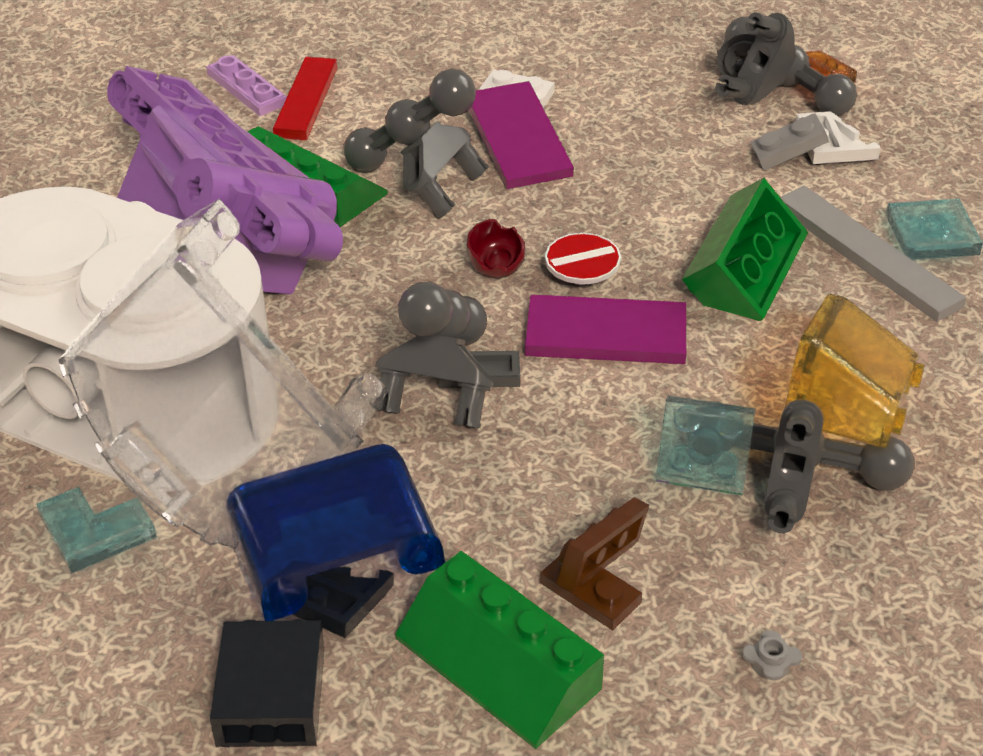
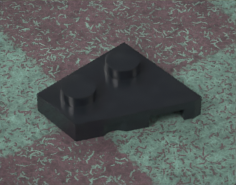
M292 563L266 588V603L303 620H321L323 629L346 638L391 589L394 584V573L388 570H379L378 578L351 576V567L331 566L323 568L315 564Z

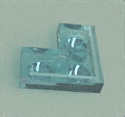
M79 487L36 504L39 516L71 574L157 538L155 526L137 497L97 514H94Z

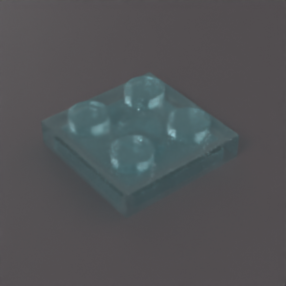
M959 198L888 203L886 217L903 253L910 259L980 255L983 242Z
M668 395L665 403L655 482L743 496L756 408Z

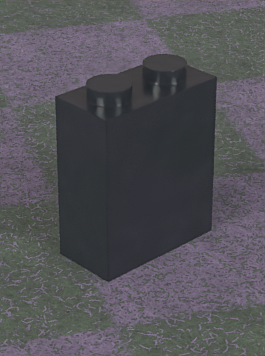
M244 620L223 622L210 714V723L216 747L317 746L325 651L321 620Z

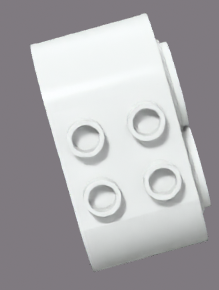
M48 187L23 191L0 198V432L126 484L153 491L182 490L214 481L244 464L263 446L276 423L278 399L260 268L252 253L242 243L229 235L223 234L211 225H196L157 212L143 202H128L92 189Z

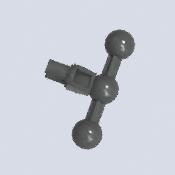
M754 12L750 16L732 20L726 28L725 39L727 40L734 37L736 32L740 34L749 33L757 37L749 53H747L748 50L744 53L740 50H735L738 57H746L737 77L726 74L720 76L718 80L726 84L716 83L715 89L719 96L732 97L741 105H752L761 101L779 85L792 86L799 83L814 93L815 104L821 112L830 111L836 116L848 113L855 105L857 90L853 81L840 73L825 77L811 68L808 54L803 48L795 45L792 24L784 14L772 13L766 16Z
M454 68L447 69L438 73L433 78L429 87V95L419 102L404 99L393 103L386 113L383 126L377 130L367 127L359 128L347 136L343 144L347 163L358 171H373L384 163L388 147L396 142L406 145L400 151L403 155V180L406 189L410 194H418L433 211L437 219L443 217L455 206L454 201L448 197L436 181V174L453 157L467 173L471 181L477 179L489 168L488 164L482 160L470 144L471 135L466 129L441 125L439 121L430 125V120L441 113L454 117L466 113L472 107L476 98V87L472 78L463 71Z
M430 281L418 282L403 292L398 303V314L402 325L411 334L416 335V337L388 352L376 361L375 367H378L377 371L381 372L374 409L400 413L405 376L410 377V373L458 381L457 386H461L454 424L480 428L485 392L490 391L491 387L493 388L494 381L465 346L477 342L484 334L487 327L486 311L483 305L475 298L462 296L459 292L444 289L442 286Z
M798 399L785 405L778 428L741 421L730 406L719 401H709L697 405L689 413L686 421L688 439L697 450L707 455L728 451L733 445L773 453L765 497V510L768 515L769 528L777 533L785 534L793 529L794 523L803 517L808 503L814 469L819 463L860 471L862 478L870 486L881 491L895 490L903 486L911 478L915 469V458L911 449L902 440L893 436L876 437L866 445L825 438L822 432L824 413L818 405L808 400Z

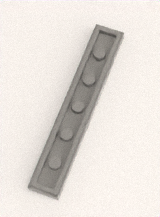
M805 185L780 197L805 229L934 321L938 322L964 308L966 297Z

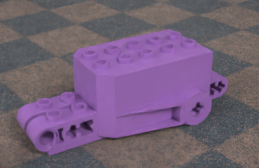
M126 66L125 71H116L111 76L107 87L109 103L123 116V122L134 127L140 133V141L117 198L128 202H143L157 212L196 225H211L223 234L236 239L256 259L260 268L263 291L291 294L298 284L308 259L333 261L337 258L342 249L343 235L338 224L334 222L337 200L335 192L329 183L311 179L250 133L239 127L187 79L161 73L159 78L156 79L157 74L155 72Z

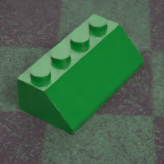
M256 126L248 131V133L309 178L322 180L330 184L337 200L334 222L339 227L388 194L387 189L268 130Z
M763 177L729 197L684 274L682 281L703 306L762 321L799 252L808 231Z
M462 550L426 578L395 634V639L534 749H537L602 690L604 654Z

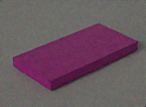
M530 81L476 90V98L469 111L506 190L573 177L574 167Z
M530 295L525 356L686 364V302Z

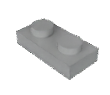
M813 113L809 116L801 117L780 129L767 132L750 142L763 170H767L829 142V139L816 113Z

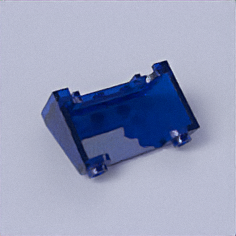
M387 444L370 446L243 483L235 487L226 500V511L238 565L264 621H275L298 612L304 606L308 597L305 577L391 550H395V556L401 568L407 573L415 575L436 570L445 563L443 546L407 465L400 453L393 446Z

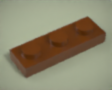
M633 497L621 507H614L608 516L600 522L592 523L575 540L573 538L569 539L559 554L558 563L562 567L556 584L573 593L633 547L639 540L650 505Z

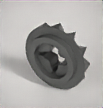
M736 32L735 36L729 40L724 39L722 47L717 50V65L723 75L738 76L745 60L743 58L738 59L735 50H740L743 53L748 50L747 53H749L757 37L756 35Z

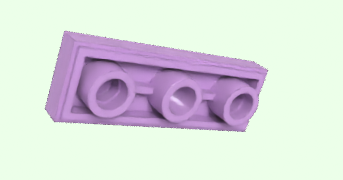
M223 56L219 58L218 62L206 66L207 75L257 115L262 116L283 107L287 96L235 56Z

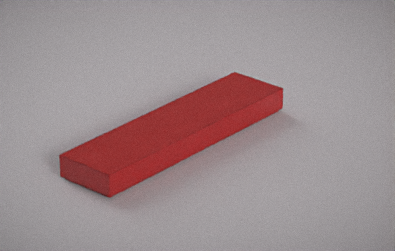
M305 56L274 124V134L284 139L308 140L337 71V59Z

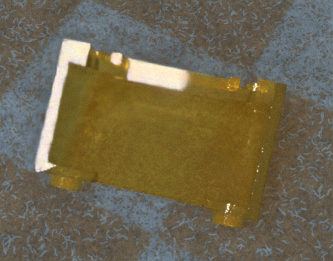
M828 293L800 339L785 405L798 399L814 402L824 413L822 432L887 448L892 433L898 435L902 433L907 409L900 408L903 394H909L911 387L919 389L925 364L918 363L919 354L849 299L844 296Z

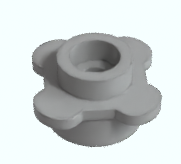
M765 631L762 634L761 640L756 644L744 647L743 658L746 662L752 664L753 670L759 676L769 680H779L788 674L790 666H797L801 663L802 653L798 648L787 645L781 639V635L778 632Z

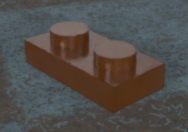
M559 556L540 572V584L612 631L642 603L641 591L606 569L601 570L573 593L556 584L562 567L558 563Z

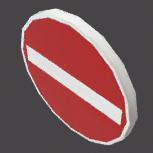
M574 233L557 238L552 242L545 253V262L547 269L555 277L568 283L583 285L609 279L618 271L621 255L619 248L605 237L590 233Z

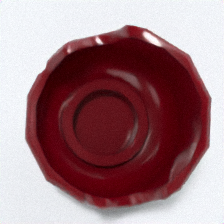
M488 219L477 223L468 233L466 246L472 266L485 276L494 278L508 277L517 272L525 261V242L514 226L506 228L501 226L497 219Z

